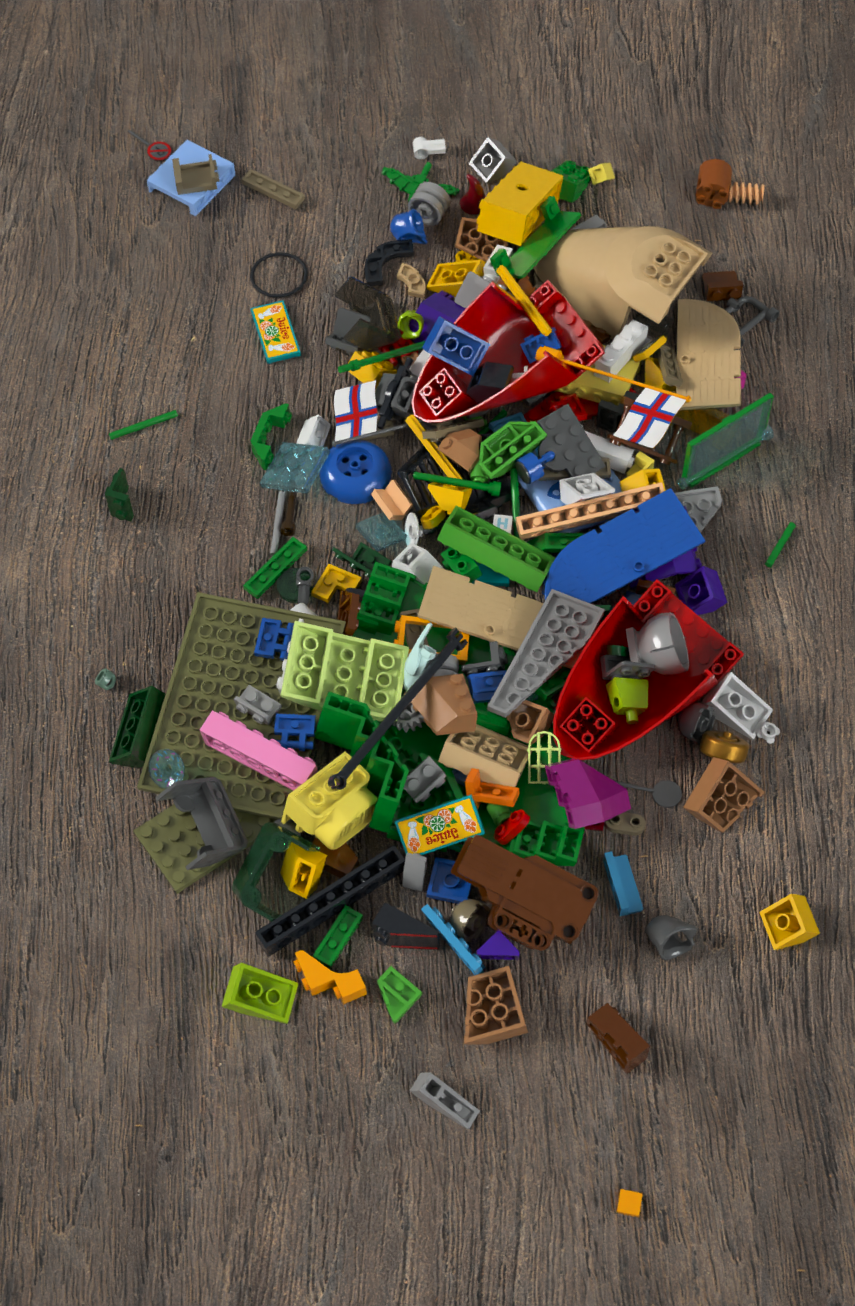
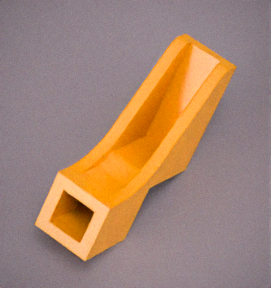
M305 951L295 952L296 960L293 961L298 973L302 971L304 978L301 981L305 990H310L312 996L332 987L336 998H341L343 1004L367 995L365 984L358 969L348 973H336Z

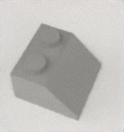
M488 137L469 164L489 184L506 176L515 166L517 160L500 141Z

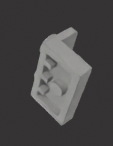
M251 685L247 686L240 697L236 696L234 698L237 710L243 714L249 713L256 722L260 724L265 723L268 726L282 708L279 702Z
M428 756L408 774L404 789L416 803L419 801L423 802L430 796L429 792L434 787L439 788L446 781L444 779L446 774Z

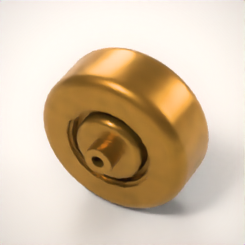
M706 731L701 739L700 751L711 758L727 760L730 763H743L747 758L749 744L744 739L732 735L733 733L730 731Z

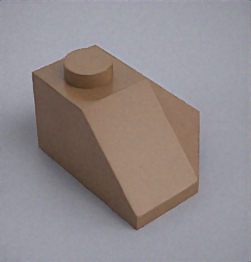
M471 429L450 433L442 440L437 449L451 461L470 472L479 461V443L482 441V436Z
M525 700L507 716V719L510 722L513 737L529 744L530 739L536 733L548 732L553 722L554 714L543 706ZM537 736L533 738L531 745L537 741Z

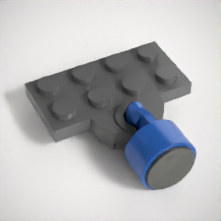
M569 404L537 421V424L547 434V437L540 443L537 449L538 456L536 457L532 452H529L515 462L518 475L527 484H531L543 477L544 468L550 470V472L565 470L570 478L596 473L606 467Z

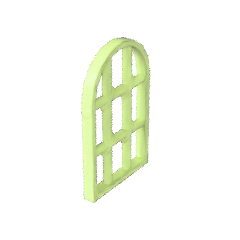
M538 732L529 741L527 749L528 784L548 783V781H541L540 768H545V765L540 763V751H547L548 765L553 764L551 763V751H558V762H561L560 743L551 732ZM540 734H548V748H541ZM537 736V748H530L531 741ZM551 736L557 741L558 748H552ZM530 751H536L537 765H530ZM530 768H536L537 781L535 782L530 781Z

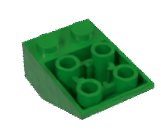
M567 160L551 170V172L563 175L560 199L573 203L580 197L591 181L588 171L589 167L579 166L574 161Z

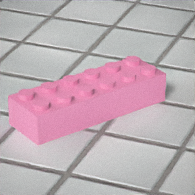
M212 710L200 729L206 745L293 791L318 772L316 763L308 757L302 758L295 750L281 747L278 741L264 738V735L259 731L247 729L245 724L240 721L234 722L230 720L229 716L223 712L217 713Z

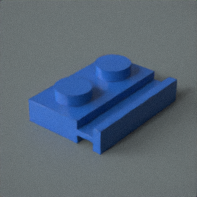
M506 670L469 674L467 676L474 704L491 701Z

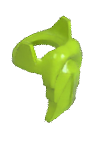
M407 310L399 318L398 328L403 332L401 335L403 339H416L423 330V317L415 313L416 311ZM411 319H415L419 323L417 332H413L409 328Z

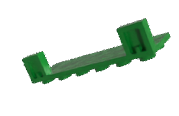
M549 196L540 206L546 221L509 259L506 250L502 248L490 258L497 276H499L496 271L497 268L503 265L513 278H525L532 268L547 255V252L581 217V213L560 211L555 197Z

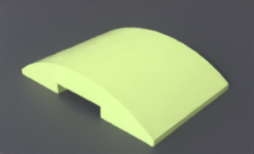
M295 621L280 696L297 704L322 711L329 691L367 704L371 710L370 715L373 720L383 721L401 699L404 668L408 658L409 647L372 638L370 641L334 633L333 629Z

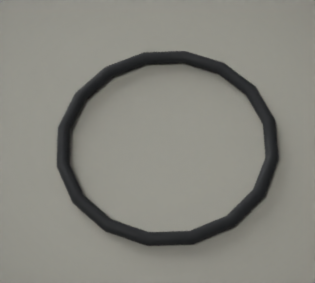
M276 252L267 254L257 260L251 269L250 279L253 287L259 293L268 297L282 298L293 295L301 290L307 281L308 271L305 263L299 257L290 253ZM288 256L296 259L303 266L305 274L299 287L291 292L270 294L261 290L255 284L253 278L254 271L259 263L267 258Z

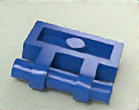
M262 618L254 655L274 659L275 652H280V660L284 661V659H287V648L291 641L294 623H288L286 629L281 628V620ZM279 636L284 637L283 644H278Z
M276 714L274 734L282 735L281 740L276 741L285 749L292 748L299 749V751L314 749V741H306V737H315L316 716ZM289 736H299V741L288 740Z

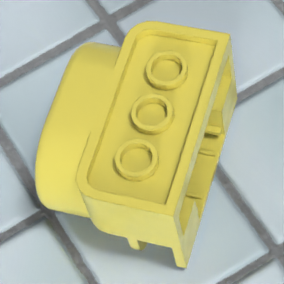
M343 752L288 795L281 822L285 824L292 819L296 823L295 830L298 833L305 831L308 834L315 835L328 849H338L371 821L378 798L367 789L370 779L369 773L359 764L347 778V784L344 789L332 790L328 786L329 777L339 773L351 759L347 752Z

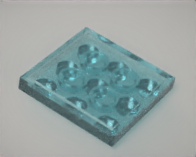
M283 442L260 481L262 488L308 493L330 450L328 447Z

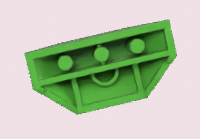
M536 421L508 422L481 442L479 467L490 479L503 476L511 468L515 467L517 459L529 452L533 453L547 437V434Z

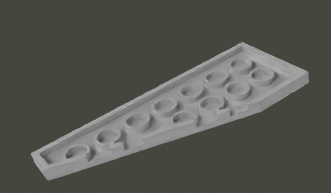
M551 589L489 702L487 710L506 718L586 646L597 629L605 609Z

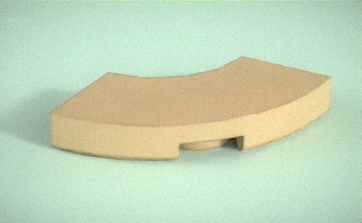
M402 263L397 279L403 281L408 286L409 296L425 299V280L417 269Z

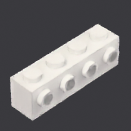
M632 320L628 325L626 324L622 332L614 337L613 342L605 347V354L594 363L595 369L617 375L632 356L645 344L648 326ZM594 372V376L608 383L613 379Z

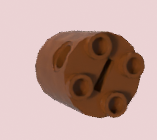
M710 159L701 164L696 189V202L698 204L720 209L728 201L732 168L727 162L720 159Z

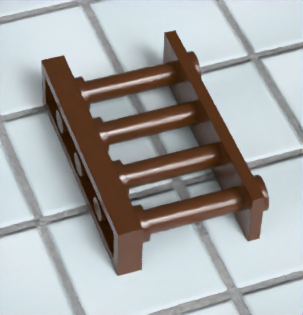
M628 397L621 398L619 404L624 405L623 409L625 410L617 430L624 422L635 400ZM677 416L673 418L671 424L674 425V431L664 455L655 452L656 446L654 448L648 447L647 449L639 446L638 443L629 442L607 434L606 438L611 439L610 443L620 446L624 444L660 458L661 463L670 466L671 463L677 464L678 461L671 458L680 433L684 429L690 430L692 422Z

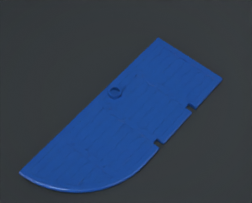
M669 488L638 505V513L630 509L599 526L602 531L598 534L593 529L569 543L557 555L549 569L545 582V600L551 589L592 604L705 543V539L673 490Z

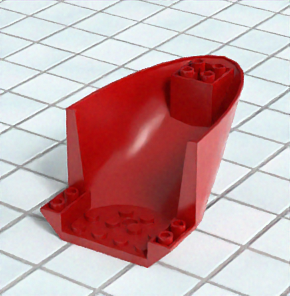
M549 280L545 281L528 297L550 328L555 327V333L562 346L558 350L562 351L565 360L590 367L605 354L604 346L568 300ZM492 281L463 311L454 324L490 344L479 366L485 362L512 365L514 367L513 373H524V366H528V371L500 392L478 404L466 393L472 376L430 355L414 387L412 397L413 413L416 418L426 423H443L557 390L573 382L586 370L566 364L547 351L543 352L545 357L540 361L529 364L520 344L524 343V339L532 334L534 337L539 335V329L518 300Z
M658 579L655 580L634 605L623 596L584 647L570 671L559 696L553 719V734L559 740L560 754L572 759L589 760L621 750L706 695L729 673L745 654L679 600ZM671 612L680 623L685 637L689 657L688 671L679 675L669 676L653 671L651 676L642 678L643 680H648V708L638 715V723L629 725L626 721V715H618L613 712L606 689V684L611 680L602 678L600 657L606 655L607 645L628 647L626 629L633 627L636 631H640L648 619L661 613ZM553 737V739H554V741H555V743H556V746H557V748H558L557 741H556L555 738Z

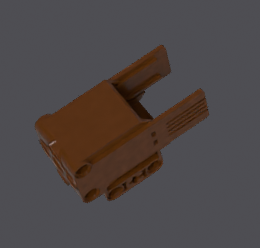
M475 835L474 838H467L451 869V874L479 888L482 901L492 905L486 917V924L490 929L496 932L499 930L505 937L533 950H546L553 938L562 940L570 945L579 936L598 898L597 888L537 855L521 858L480 835ZM499 916L501 917L500 925L497 924V918ZM536 936L538 937V942H537V944H535V938H536Z

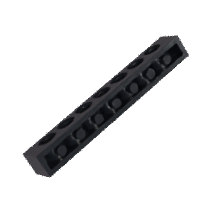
M395 845L391 846L255 932L257 942L267 957L273 955L341 912L345 905H352L404 872V857Z

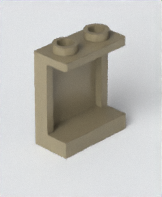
M208 154L209 161L180 165L179 158L172 159L178 195L217 189L216 182H219L218 172H214V170H217L216 160H212V154Z

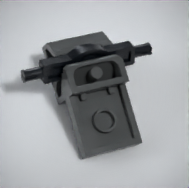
M410 357L406 358L404 366H400L396 374L384 373L375 391L376 407L380 416L376 427L379 429H384L386 421H390L391 418L401 422L403 418L407 419L408 416L414 415L412 397L417 381L410 378L412 373L410 368L414 362ZM426 422L421 423L428 430L437 428V425H430V423Z

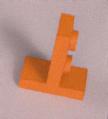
M471 768L465 780L466 794H472L477 810L481 802L514 807L520 794L517 787L481 782L479 769Z

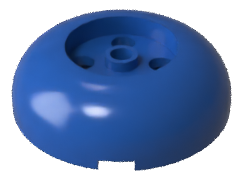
M358 439L332 447L325 454L320 465V481L328 495L331 494L338 501L347 504H362L374 500L371 495L374 489H385L392 477L391 464L386 453L376 444L366 440Z

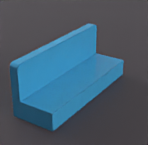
M612 851L604 853L603 863L619 916L642 912L643 905L627 855L614 857Z

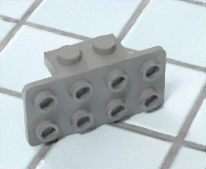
M471 271L468 272L455 297V303L467 308L493 279L485 275L481 277ZM498 283V286L515 298L512 293L507 291L508 288Z

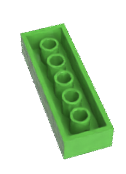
M455 506L437 538L445 546H450L459 551V553L469 556L476 562L486 565L493 571L501 573L510 580L516 581L535 592H538L555 560V557L458 506Z

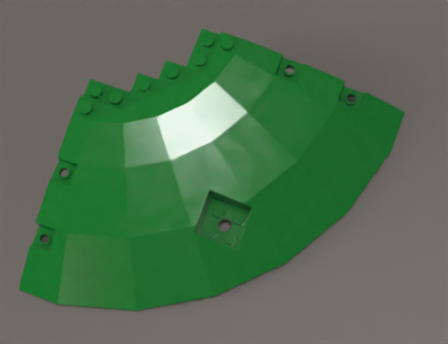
M375 562L361 602L360 611L357 613L359 625L352 637L369 641L372 638L394 643V639H397L398 632H395V623L399 621L400 613L421 607L428 583L422 584L411 573ZM431 627L426 636L428 645L440 653L449 642L446 636L452 629ZM404 635V645H403V646H407V647H408L407 641H406V637H405V635ZM469 635L468 657L465 665L492 661L490 641ZM500 645V647H503L504 653L506 652L508 664H505V670L507 671L516 653L511 648ZM455 649L452 654L457 655L458 651ZM459 665L458 674L464 675L461 668L463 665ZM464 675L466 684H467L468 689H469V692H470L468 679H467L466 676ZM328 691L316 729L315 739L351 750L350 756L352 757L382 721L373 720L370 715L371 710L367 704ZM532 693L526 699L549 709L555 715L556 704L551 698L543 701L538 695ZM487 702L474 704L477 711V725L527 746L529 745L513 737L512 728L507 717L505 718L488 711ZM424 722L421 723L422 728L416 726L415 731L409 728L407 732L403 728L399 731L396 726L392 725L360 763L370 775L367 789L379 794L369 827L388 833L387 838L401 842L394 822L395 820L446 802L445 791L441 786L439 788L434 787L429 792L430 796L425 801H419L418 803L404 789L407 776L415 769V763L418 760L419 754L424 753L439 760L445 741L450 735H436ZM552 722V724H551V726H550V728H549V730H548V732H551L552 734H553V722ZM548 734L540 738L541 748H548ZM551 736V746H553L552 748H557L553 736ZM537 741L530 747L537 748ZM532 751L530 755V765H537L536 751ZM540 751V763L542 765H548L547 751ZM551 751V763H557L558 751ZM560 754L561 761L572 759ZM527 762L516 786L519 788L520 794L514 807L509 808L512 813L524 810L530 816L529 823L509 843L501 845L494 838L495 830L498 826L495 825L487 811L489 803L481 802L478 813L485 834L480 836L521 858L537 855L556 866H575L585 828L574 829L569 827L565 807H561L558 804L555 786H551L549 783L528 784ZM530 768L531 782L537 781L536 768ZM540 768L541 781H548L546 769ZM458 784L463 796H467L466 787ZM466 840L461 842L462 845L456 843L437 851L446 852L448 848L460 852Z

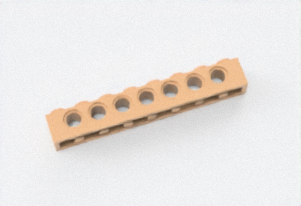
M662 482L516 517L519 538L524 540L540 536L543 533L558 532L612 519L630 509H638V505L664 492Z

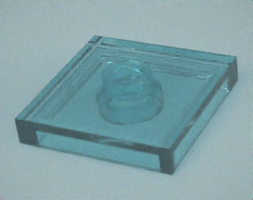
M384 512L356 523L355 528L377 552L402 542L407 538V534L394 520H389Z

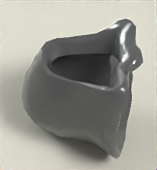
M668 915L656 916L645 928V933L651 943L657 948L663 960L668 961L691 951L692 946L695 945L693 936L696 934L697 928L676 917ZM681 931L684 933L687 940L683 942L677 935V932Z

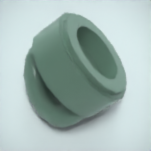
M107 668L102 669L95 679V684L105 690L111 689L116 682V676Z

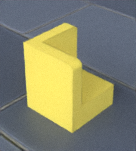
M602 163L588 169L593 185L615 179L611 163Z
M639 451L635 456V464L630 468L626 476L629 477L644 469H653L655 460Z

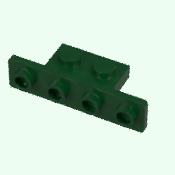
M360 542L352 557L335 547L332 548V551L336 553L335 557L343 562L345 560L350 561L349 566L357 571L361 568L365 571L364 575L370 578L375 562L390 566L393 562Z

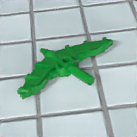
M427 162L421 174L413 175L412 177L404 175L394 168L383 167L382 175L387 176L391 184H395L400 188L399 191L408 193L409 202L419 185L423 182H429L426 177L432 164ZM438 184L444 188L448 195L456 196L460 189L452 185Z

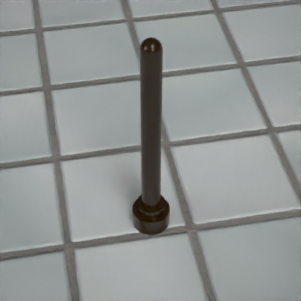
M299 461L293 463L286 520L281 524L280 530L284 536H293L295 534L296 526L293 522L301 465Z

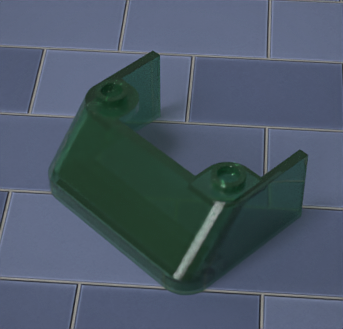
M268 822L262 826L232 884L233 893L244 906L271 922L281 915L260 903L262 895L260 890L256 888V885L273 852L286 851L291 842L307 851L318 852L320 849L318 846L274 822Z

